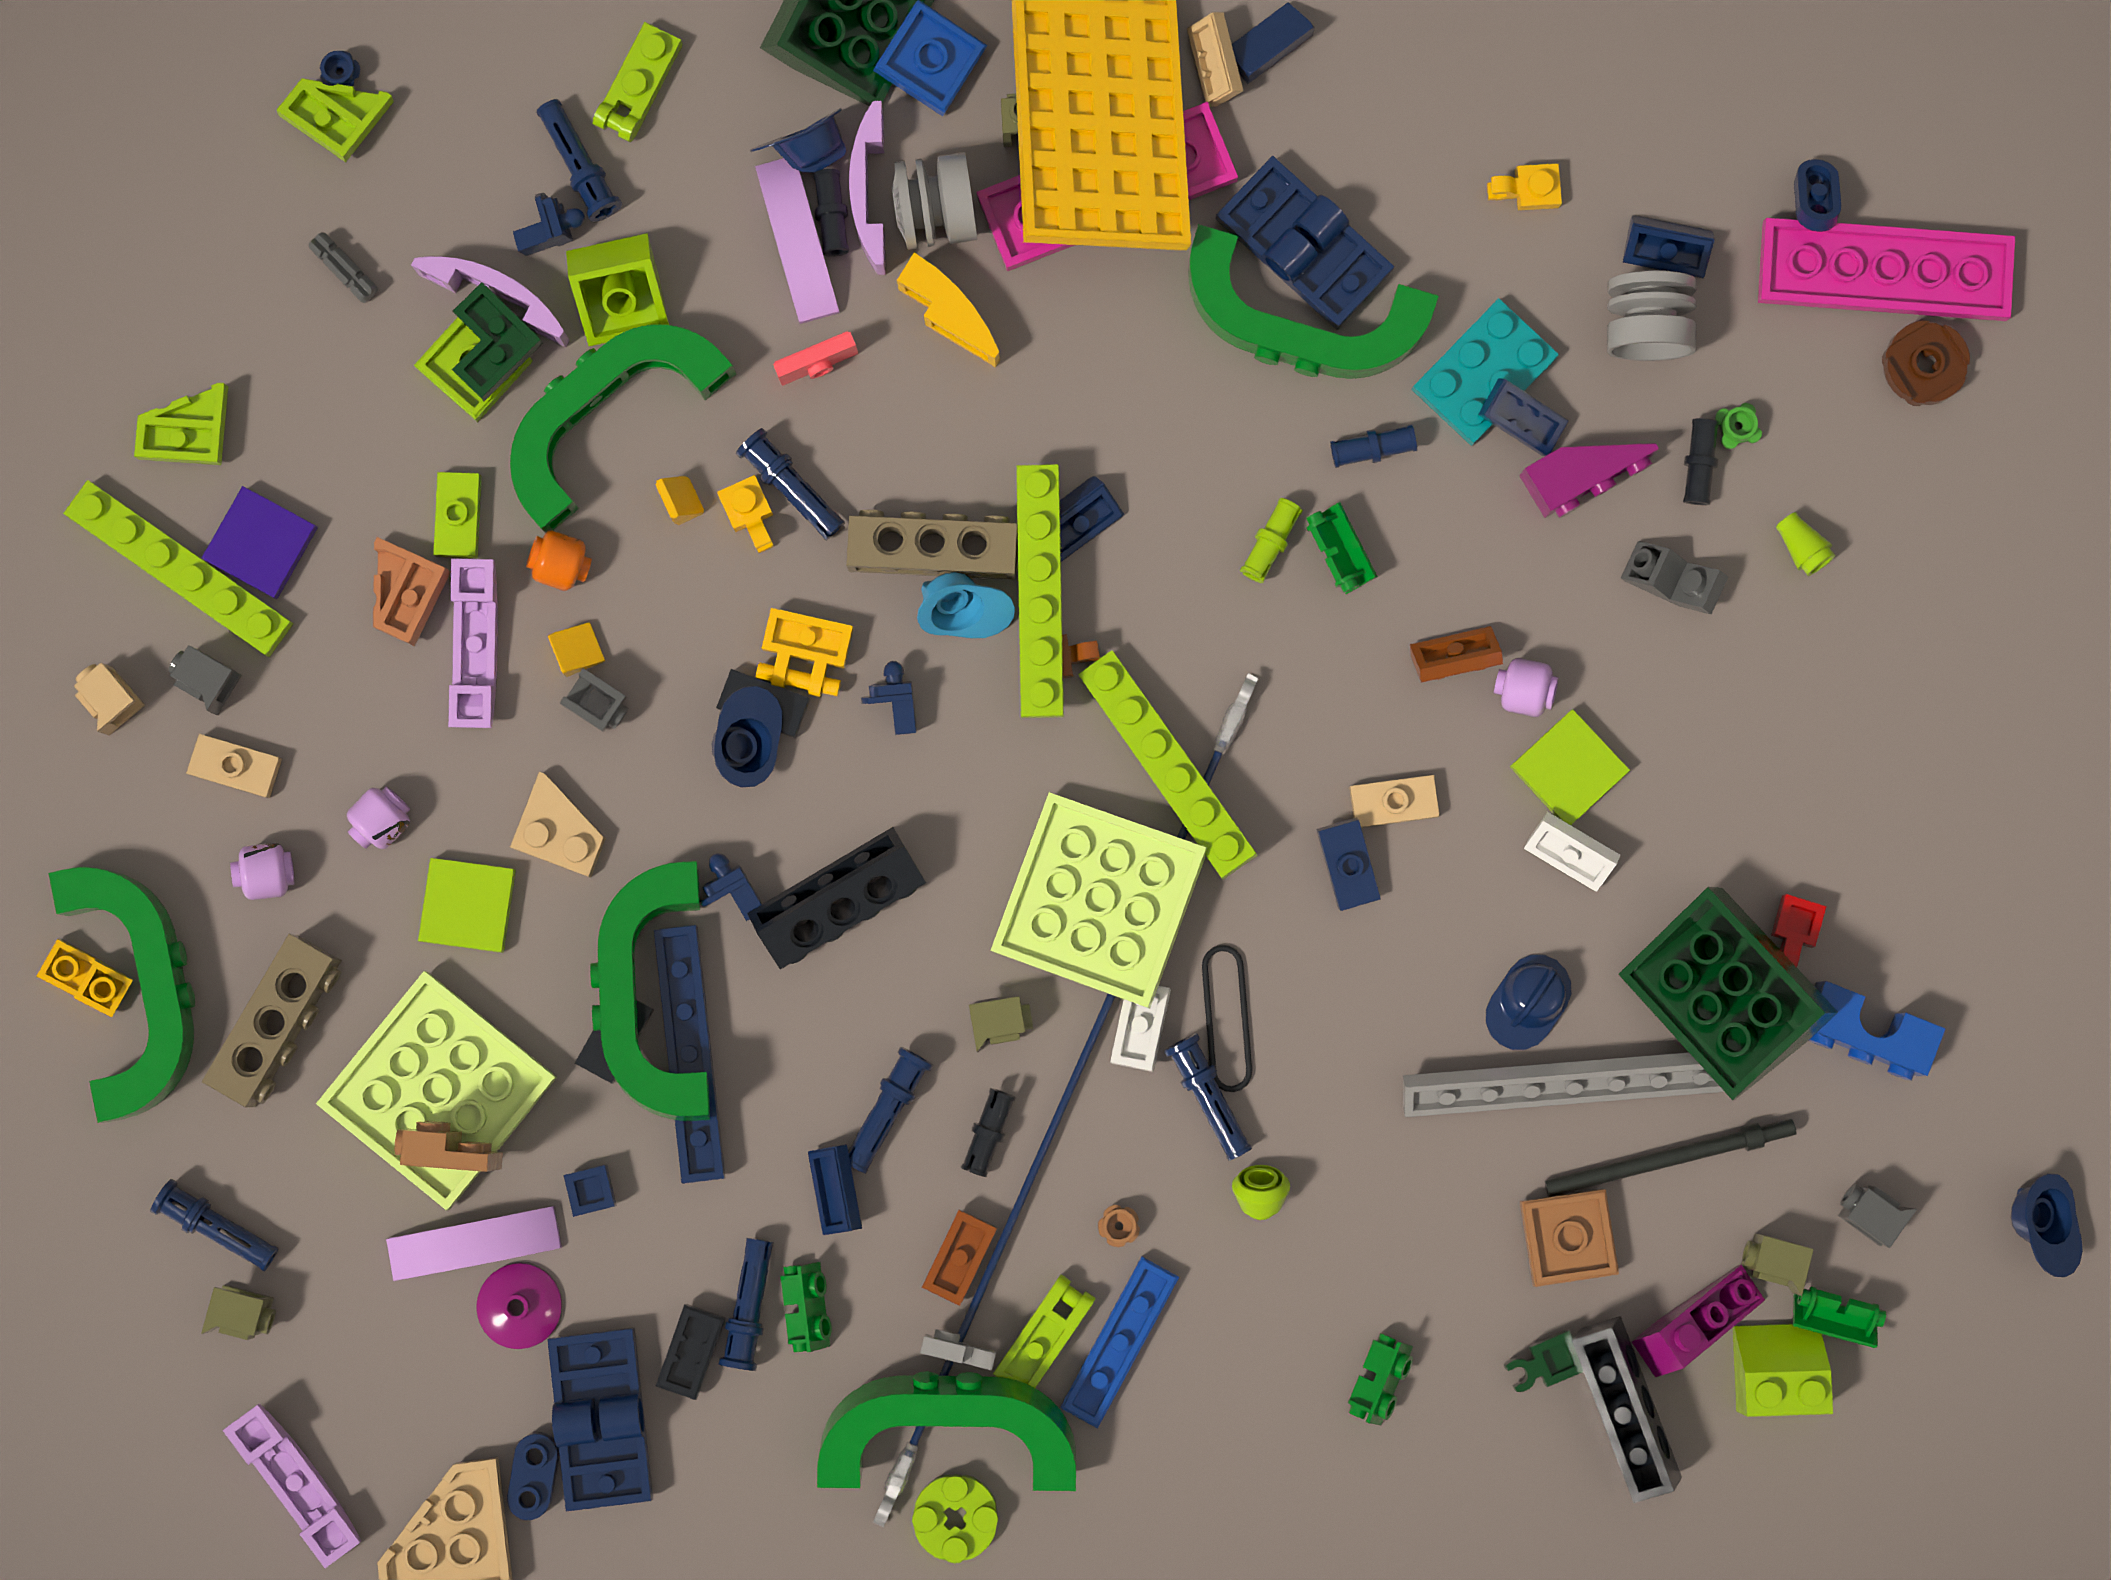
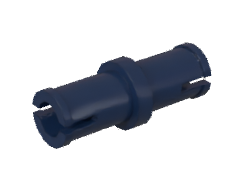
M1412 425L1376 433L1375 429L1367 430L1364 436L1335 442L1330 441L1335 468L1372 460V463L1381 462V457L1418 450Z

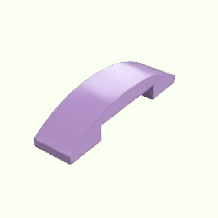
M873 101L865 113L855 137L850 161L849 190L852 214L863 251L877 275H886L883 224H869L868 154L884 153V113L882 102Z
M784 158L755 166L799 323L803 324L840 313L800 171L792 168Z
M433 256L414 258L411 266L419 276L454 293L457 292L463 279L477 286L483 282L495 295L526 309L527 312L523 322L533 332L564 347L570 341L557 319L539 298L505 274L490 267L458 258Z
M451 559V601L454 602L452 685H449L448 727L492 728L498 653V602L495 560Z
M554 1206L386 1239L393 1281L562 1248Z
M260 1403L222 1430L248 1465L253 1463L302 1529L300 1536L324 1568L331 1565L361 1542L349 1517L314 1465L285 1429Z

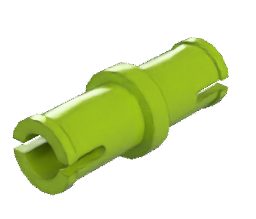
M1279 498L1278 504L1265 528H1259L1255 535L1257 542L1244 566L1240 569L1243 575L1255 582L1264 583L1265 577L1278 553H1284L1288 546L1286 539L1298 517L1303 512L1300 509L1301 507L1285 498Z

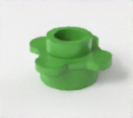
M1743 403L1740 407L1733 408L1730 411L1721 409L1716 413L1715 420L1719 421L1723 434L1721 443L1725 448L1734 449L1739 443L1748 441L1753 444L1760 440L1762 431L1758 427V419L1755 415L1756 409L1753 405ZM1735 423H1741L1742 429H1736Z

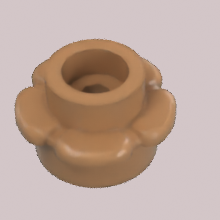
M1113 1205L1104 1211V1217L1098 1222V1231L1102 1237L1107 1239L1109 1245L1123 1247L1125 1243L1135 1241L1139 1235L1140 1227L1137 1225L1138 1215L1133 1209ZM1117 1222L1123 1223L1121 1230L1115 1228Z

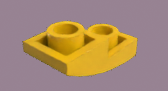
M60 938L56 940L36 976L73 995V998L110 1017H113L133 979Z

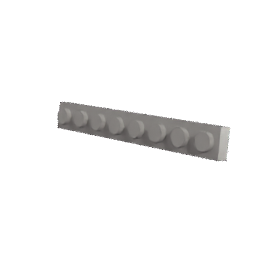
M1676 1053L1403 1075V1110L1405 1117L1724 1091L1690 1053Z

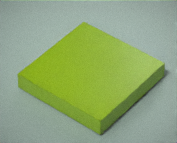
M457 317L414 364V367L478 422L528 368L533 360L529 357L504 383L483 401L452 370L481 341Z
M1573 709L1510 766L1557 818L1569 825H1572L1630 771Z
M430 858L418 941L504 953L516 870Z

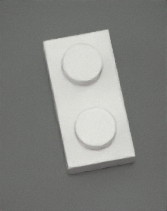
M1549 812L1545 814L1524 847L1525 850L1596 892L1617 865L1620 854Z
M1158 986L1150 1009L1123 1000L1110 1061L1112 1064L1154 1072L1171 992L1170 988Z

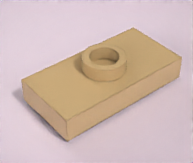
M1212 12L1188 27L1187 32L1205 102H1208L1209 107H1217L1243 92V87L1224 12Z
M199 734L186 774L270 799L282 758Z
M1434 775L1349 787L1353 818L1357 817L1359 819L1361 828L1440 817Z

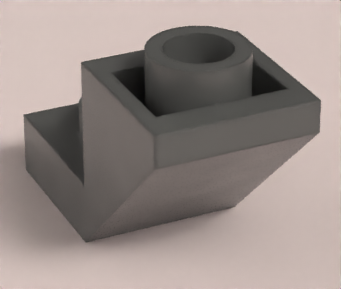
M1638 541L1621 579L1679 607L1712 614L1728 576L1721 570L1688 563L1670 548Z

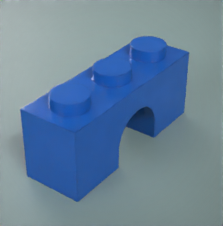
M1828 981L1816 982L1815 988L1838 1013L1809 1040L1810 1042L1828 1049H1832L1835 1043L1850 1049L1848 1057L1868 1065H1872L1874 1059L1889 1065L1888 1073L1905 1080L1912 1081L1914 1075L1928 1076L1946 1028L1908 1013H1895L1888 1031L1880 1037H1874L1866 1032L1860 1021V1012L1866 998L1865 996Z

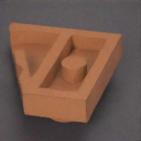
M377 537L374 542V550L378 552V573L374 575L373 591L376 595V604L373 607V627L415 647L451 571Z

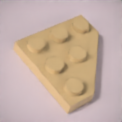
M498 1457L458 1462L452 1465L432 1494L404 1527L398 1538L377 1562L379 1580H513Z

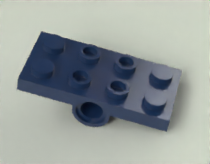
M1273 155L1216 214L1215 219L1231 234L1238 236V240L1336 330L1386 279L1395 267L1349 225L1348 218L1334 202L1323 195L1317 196Z
M635 1327L547 1339L554 1397L552 1427L555 1444L559 1447L566 1512L652 1501L653 1492Z

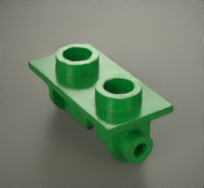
M1341 502L1336 503L1324 512L1318 511L1306 518L1309 523L1306 529L1308 532L1311 531L1320 551L1325 552L1327 556L1325 561L1336 581L1334 583L1336 588L1341 587L1343 593L1349 594L1378 577Z
M814 1262L801 1266L791 1265L783 1267L784 1275L780 1276L784 1306L798 1304L799 1312L785 1314L788 1344L793 1345V1352H813L830 1347L829 1338L832 1326L826 1314L824 1295L827 1284L825 1276L821 1272V1263Z
M1812 1286L1809 1290L1804 1289L1802 1296L1793 1295L1794 1327L1877 1348V1326L1883 1327L1886 1320V1311L1881 1310L1879 1304H1870L1850 1298L1846 1306L1840 1305L1842 1296L1818 1290Z
M1380 1333L1378 1340L1373 1339L1363 1368L1376 1373L1375 1379L1372 1381L1359 1375L1348 1401V1404L1351 1405L1349 1410L1351 1415L1365 1419L1366 1414L1369 1413L1366 1422L1380 1426L1384 1419L1388 1420L1392 1415L1397 1403V1397L1394 1393L1399 1380H1404L1407 1377L1413 1363V1357L1410 1355L1413 1346L1397 1342L1394 1348L1396 1339Z

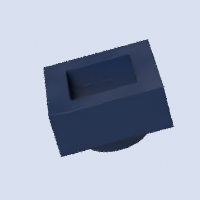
M607 1165L563 1175L573 1217L617 1206Z

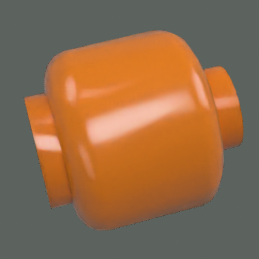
M550 530L544 534L543 538L536 536L526 567L532 569V577L536 582L562 591H568L574 586L576 580L585 581L592 559L585 557L586 546L582 540Z

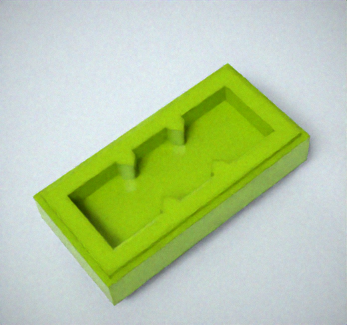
M437 472L433 554L436 557L478 558L482 478L479 473Z

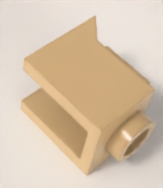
M100 663L98 666L96 664L88 666L75 679L77 683L74 687L78 690L75 696L93 718L98 719L97 732L110 736L145 706L113 667L104 663Z

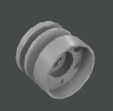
M965 152L938 156L937 175L928 176L922 158L915 159L918 178L908 179L905 161L895 162L892 193L897 227L906 242L907 250L918 249L915 232L917 229L925 228L928 247H932L935 244V229L938 226H944L950 244L977 240Z
M1661 270L1632 272L1610 278L1607 285V293L1614 298L1610 299L1607 303V309L1613 314L1623 316V318L1611 321L1607 325V353L1612 357L1634 361L1672 360L1693 355L1696 352L1697 324L1694 320L1680 315L1690 313L1697 307V301L1694 297H1691L1697 291V280L1685 273Z

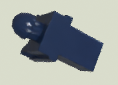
M545 193L536 194L535 201L541 222L513 231L518 252L528 256L554 246H562L572 242L573 238L570 228L577 229L582 226L585 221L583 211L572 208L567 209V212H565L563 204H559L557 198L548 197Z
M890 661L885 665L883 676H886V683L869 686V695L861 697V704L892 702L895 735L916 733L912 681L903 682L902 675H904V669L902 665L897 661Z
M720 853L713 854L709 859V868L711 872L715 873L717 878L707 882L702 887L706 896L700 900L701 905L707 906L730 893L745 920H750L747 913L762 905L759 897L740 865L731 869L730 861L725 855Z

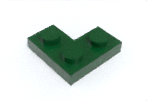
M483 282L452 311L481 340L452 370L483 401L543 344L542 340Z

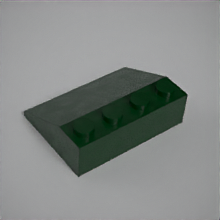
M784 0L760 49L792 69L868 106L873 101H881L883 103L892 83L873 70L917 0ZM920 0L930 8L934 0Z
M1707 887L1618 974L1732 1100H1736L1809 1041L1838 1013L1723 888Z

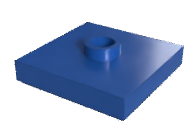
M917 0L873 71L943 116L987 45L934 9Z

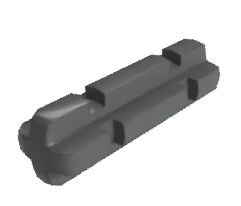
M321 232L311 240L309 248L320 260H323V263L347 288H350V291L361 302L366 303L374 297L378 291L377 286L367 275L363 276V271L340 247H337L336 243L326 233Z

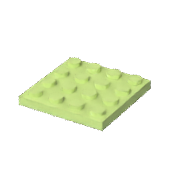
M1049 792L990 951L1150 1009L1204 863L1207 848Z
M423 971L316 1104L448 1211L481 1171L400 1165L401 1155H395L394 1149L397 1130L416 1129V1122L451 1123L450 1131L462 1132L461 1142L492 1143L491 1151L497 1152L555 1081L557 1076L429 972Z

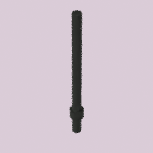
M1792 1118L1760 1126L1759 1123L1740 1127V1132L1545 1180V1187L1548 1196L1551 1197L1742 1148L1752 1151L1764 1148L1766 1142L1796 1135V1127Z

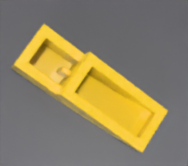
M914 252L897 279L899 291L928 307L924 314V321L927 327L996 367L1000 361L999 350L988 327L975 307L949 278Z

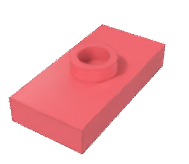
M847 331L777 360L773 366L783 386L807 375L811 379L824 376L833 370L832 365L857 355L858 351L851 332Z

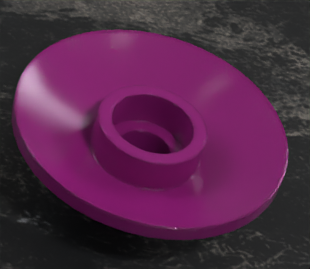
M525 1263L510 1264L493 1272L483 1283L477 1297V1317L484 1332L497 1344L511 1349L530 1348L547 1339L558 1325L562 1312L561 1294L552 1277L541 1268ZM513 1299H518L523 1303L524 1311L521 1315L511 1313L509 1305Z

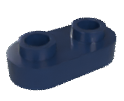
M1811 159L1803 162L1799 166L1794 180L1797 220L1809 230L1817 232L1828 231L1837 224L1841 212L1839 173L1832 164L1823 160Z
M535 1432L527 1435L518 1443L515 1449L507 1503L510 1511L522 1520L539 1518L549 1509L552 1503L560 1453L554 1438L546 1433ZM537 1448L542 1452L543 1459L541 1463H533L529 1459L530 1449ZM530 1491L535 1495L536 1502L533 1506H526L522 1502L521 1496L523 1492Z

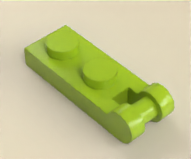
M644 22L604 101L598 106L594 114L593 125L604 130L609 127L619 132L618 137L631 143L636 137L683 46L682 40ZM620 104L631 109L626 117L616 113Z
M1060 1274L993 1372V1375L1014 1379L1036 1388L1096 1298L1086 1291L1083 1294L1070 1286L1071 1280ZM1059 1299L1073 1308L1067 1318L1053 1310Z

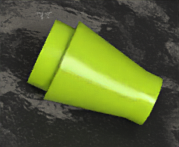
M1796 512L1788 515L1777 524L1776 529L1781 534L1798 571L1803 569L1807 576H1811L1834 559L1835 554L1830 549L1832 544L1803 521Z

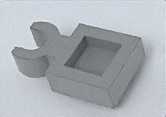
M935 1329L934 1336L925 1334L921 1354L992 1370L996 1351L959 1342L960 1334L947 1330Z

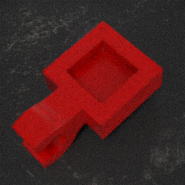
M1785 894L1782 895L1771 936L1783 939L1779 949L1797 967L1802 946L1816 947L1827 906Z

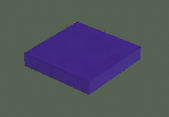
M242 486L201 559L277 600L318 527Z

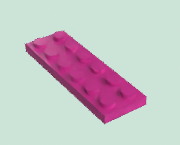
M1208 102L1183 111L1188 199L1192 200L1237 182L1238 175ZM1020 175L976 192L1007 272L1074 246L1026 243L1023 241Z
M1765 218L1762 223L1758 303L2007 321L2011 318L2015 236L1837 223L1828 231L1817 232L1805 228L1798 220Z

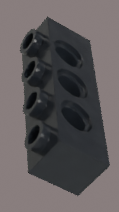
M894 827L747 914L757 935L781 970L789 964L801 961L809 952L824 943L838 939L846 930L861 921L872 919L880 910L898 899L909 897L917 888L924 885L926 881ZM881 876L877 881L869 883L873 878ZM844 898L842 902L833 904L837 899ZM808 919L805 924L796 926L800 921Z
M1621 1316L1581 1328L1572 1339L1633 1503L1674 1492L1682 1476Z

